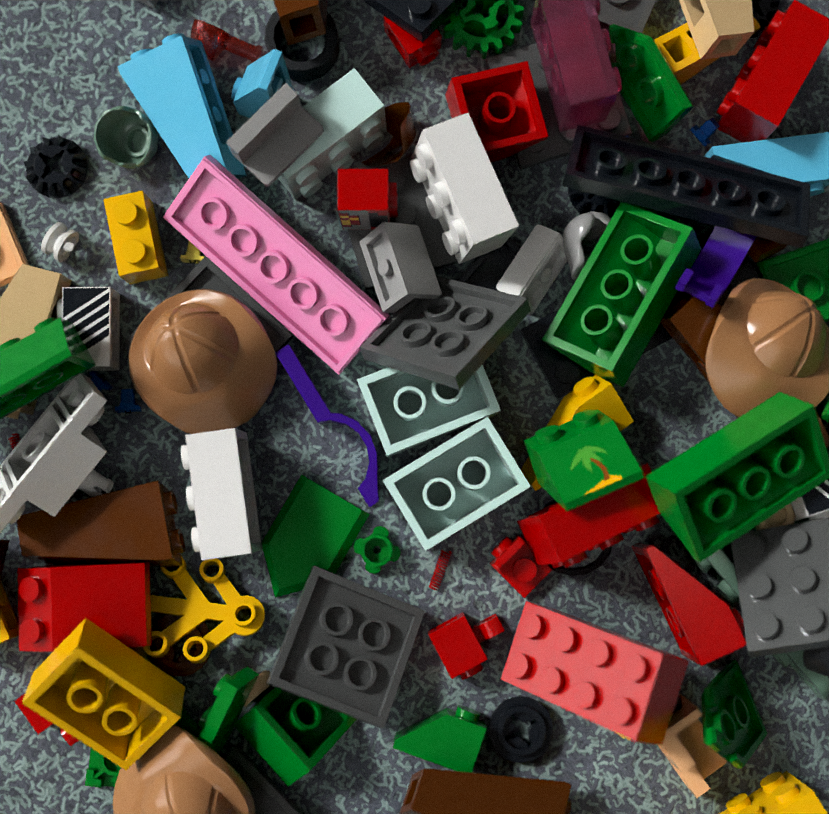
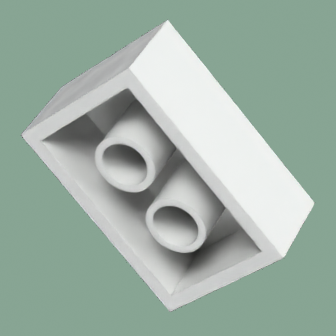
M469 113L423 129L412 154L410 168L415 180L418 183L422 182L428 194L426 204L431 216L434 219L439 218L443 227L442 240L447 252L451 256L455 254L458 263L461 264L502 247L519 227V224Z
M231 428L185 435L186 445L181 446V459L184 469H190L192 486L186 487V499L189 510H195L197 527H193L191 530L194 551L200 552L201 560L249 554L262 550L247 432Z

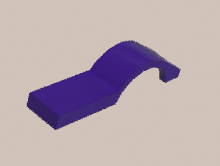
M715 226L691 269L686 268L675 289L681 292L685 291L713 308L728 288L757 236L741 234L730 229Z
M289 344L276 351L277 357L320 425L337 423L349 426L360 434L367 446L369 465L366 478L360 484L358 490L369 507L379 502L378 453L371 435L358 421L341 413H331Z

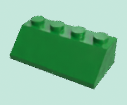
M620 203L542 340L589 372L624 387L678 292L675 289L677 282L686 268L691 269L702 249L694 229L633 205Z
M55 317L49 318L34 327L35 332L22 340L21 338H14L0 345V420L96 365L73 323L61 317L59 319Z
M779 392L645 477L658 511L694 559L702 562L829 479V455L814 405Z

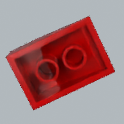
M642 543L631 546L683 656L703 666L747 645L742 634L745 632L743 619L735 608L730 609L729 605L655 546Z
M149 562L45 565L17 568L19 651L53 652L85 618L127 647L152 645Z

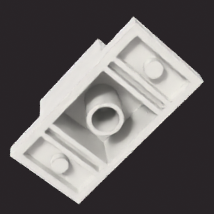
M83 373L68 381L0 465V533L8 523L13 524L20 518L27 500L55 517L77 489L91 497L102 495V490L106 493L111 492L113 481L93 470L107 451L89 427L100 419L107 400L92 380Z

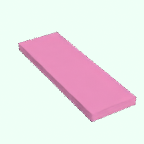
M211 155L203 157L163 215V218L338 375L347 368L361 351L359 347L390 316L388 313H383L381 307Z

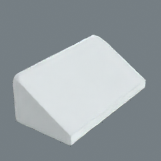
M536 225L496 286L498 291L528 298L531 310L528 314L530 316L534 313L567 262L561 234L542 225Z

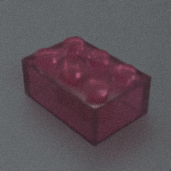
M535 0L531 26L560 132L575 129L578 124L587 126L606 121L612 106L615 104L618 92H621L622 89L619 70L617 67H611L608 53L611 52L609 33L606 28L601 29L597 16L600 14V0Z

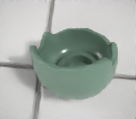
M116 106L104 111L97 120L93 140L99 155L104 160L126 169H136L137 167L142 168L149 164L158 148L159 133L145 113L127 106Z

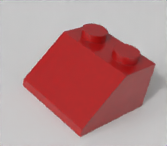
M528 61L451 78L445 94L451 118L469 113L490 162L505 159L549 137Z

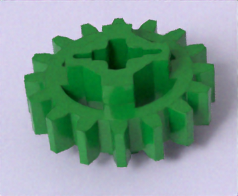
M466 0L465 8L459 11L458 16L455 15V10L442 23V25H446L443 28V37L445 39L454 37L452 48L455 51L462 45L467 47L466 57L469 58L474 50L480 51L482 59H486L489 49H493L497 55L501 54L502 43L512 46L515 40L513 33H520L522 21L519 19L523 16L524 6L516 5L519 0ZM506 14V23L499 30L498 20L502 19L503 15Z

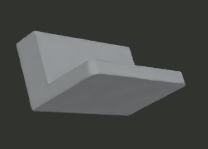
M285 83L226 143L232 155L264 186L269 187L323 134L324 130L323 126L301 106L298 94Z
M383 221L359 242L383 313H395L414 298L436 299L442 294L420 228L417 225Z

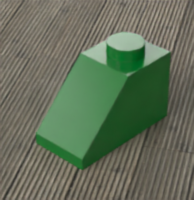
M458 705L456 711L445 708L396 732L393 748L454 771L472 773L487 727L485 721L479 719L481 715L479 712Z

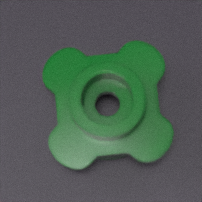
M383 526L375 527L373 533L365 539L358 538L353 546L355 553L360 554L366 562L365 569L372 574L379 573L381 567L389 561H397L401 554L400 548L392 544L388 538L389 531ZM375 546L381 548L379 554L374 553L373 548Z

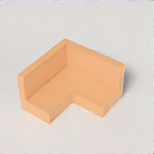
M679 694L682 699V708L672 715L663 745H658V747L687 788L698 798L710 789L704 779L725 765L727 760L703 742V725L698 719L703 714L696 705Z

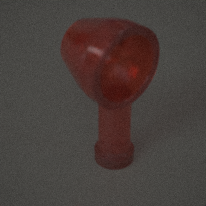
M194 19L190 38L202 42L208 61L214 62L223 50L248 59L251 63L261 57L263 52L262 46H255L230 35L214 25Z

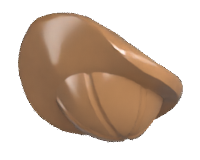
M760 278L746 280L731 291L717 317L705 356L708 381L717 399L729 412L740 417L779 392L812 404L814 408L827 397L829 393V327L826 325L822 313L817 310V305L810 298L795 293L783 284Z
M196 289L178 293L165 299L144 317L130 345L129 370L136 391L154 413L186 433L196 434L236 428L254 417L266 402L274 386L277 375V359L273 345L262 323L244 303L232 295L221 291Z
M174 724L127 770L120 768L113 795V814H255L256 808L248 785L234 768L195 735Z

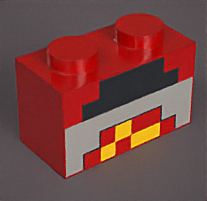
M338 169L337 210L343 230H374L383 221L390 222V218L398 217L397 182H389L388 169Z

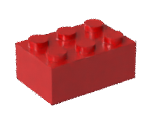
M797 0L791 3L785 13L777 10L768 26L764 28L753 48L755 49L749 59H746L735 77V84L730 92H727L716 110V113L721 115L718 121L720 125L718 129L742 143L766 140L781 123L829 39L828 17Z
M648 463L639 465L644 475V478L569 511H566L556 502L517 521L537 565L551 564L553 569L563 565L565 568L573 566L588 558L586 550L591 551L599 547L601 550L606 549L624 540L621 533L625 534L635 529L639 532L660 522L657 517L660 512L657 509L645 477L652 472Z

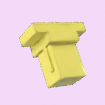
M190 241L186 255L180 256L183 263L198 264L204 258V256H201V251Z

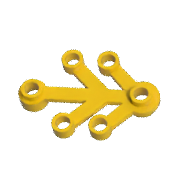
M181 556L183 565L179 566L176 571H167V567L160 568L168 578L175 581L187 600L150 595L152 613L183 617L162 632H151L152 641L156 638L163 640V646L160 650L153 652L150 650V646H145L143 649L152 658H161L168 653L170 646L206 620L221 621L218 626L203 638L194 636L184 643V656L190 662L199 664L208 658L213 649L232 635L236 634L245 637L258 632L265 621V610L261 602L255 597L248 595L240 596L225 575L224 565L217 558L204 560L200 564L199 572L205 582L215 585L227 605L209 603L187 572L186 562ZM210 565H218L219 572L213 577L206 575V570ZM240 610H251V617L247 621H239L237 615ZM196 643L203 644L201 655L192 657L190 655V648Z

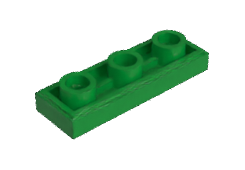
M248 666L232 676L227 673L220 679L213 691V695L217 698L213 706L205 711L198 723V727L202 730L197 738L215 750L219 755L259 676L257 672Z

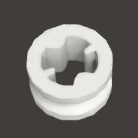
M57 222L45 234L41 250L47 255L53 253L55 260L63 262L69 257L78 243L79 233L73 229L67 231L65 224Z

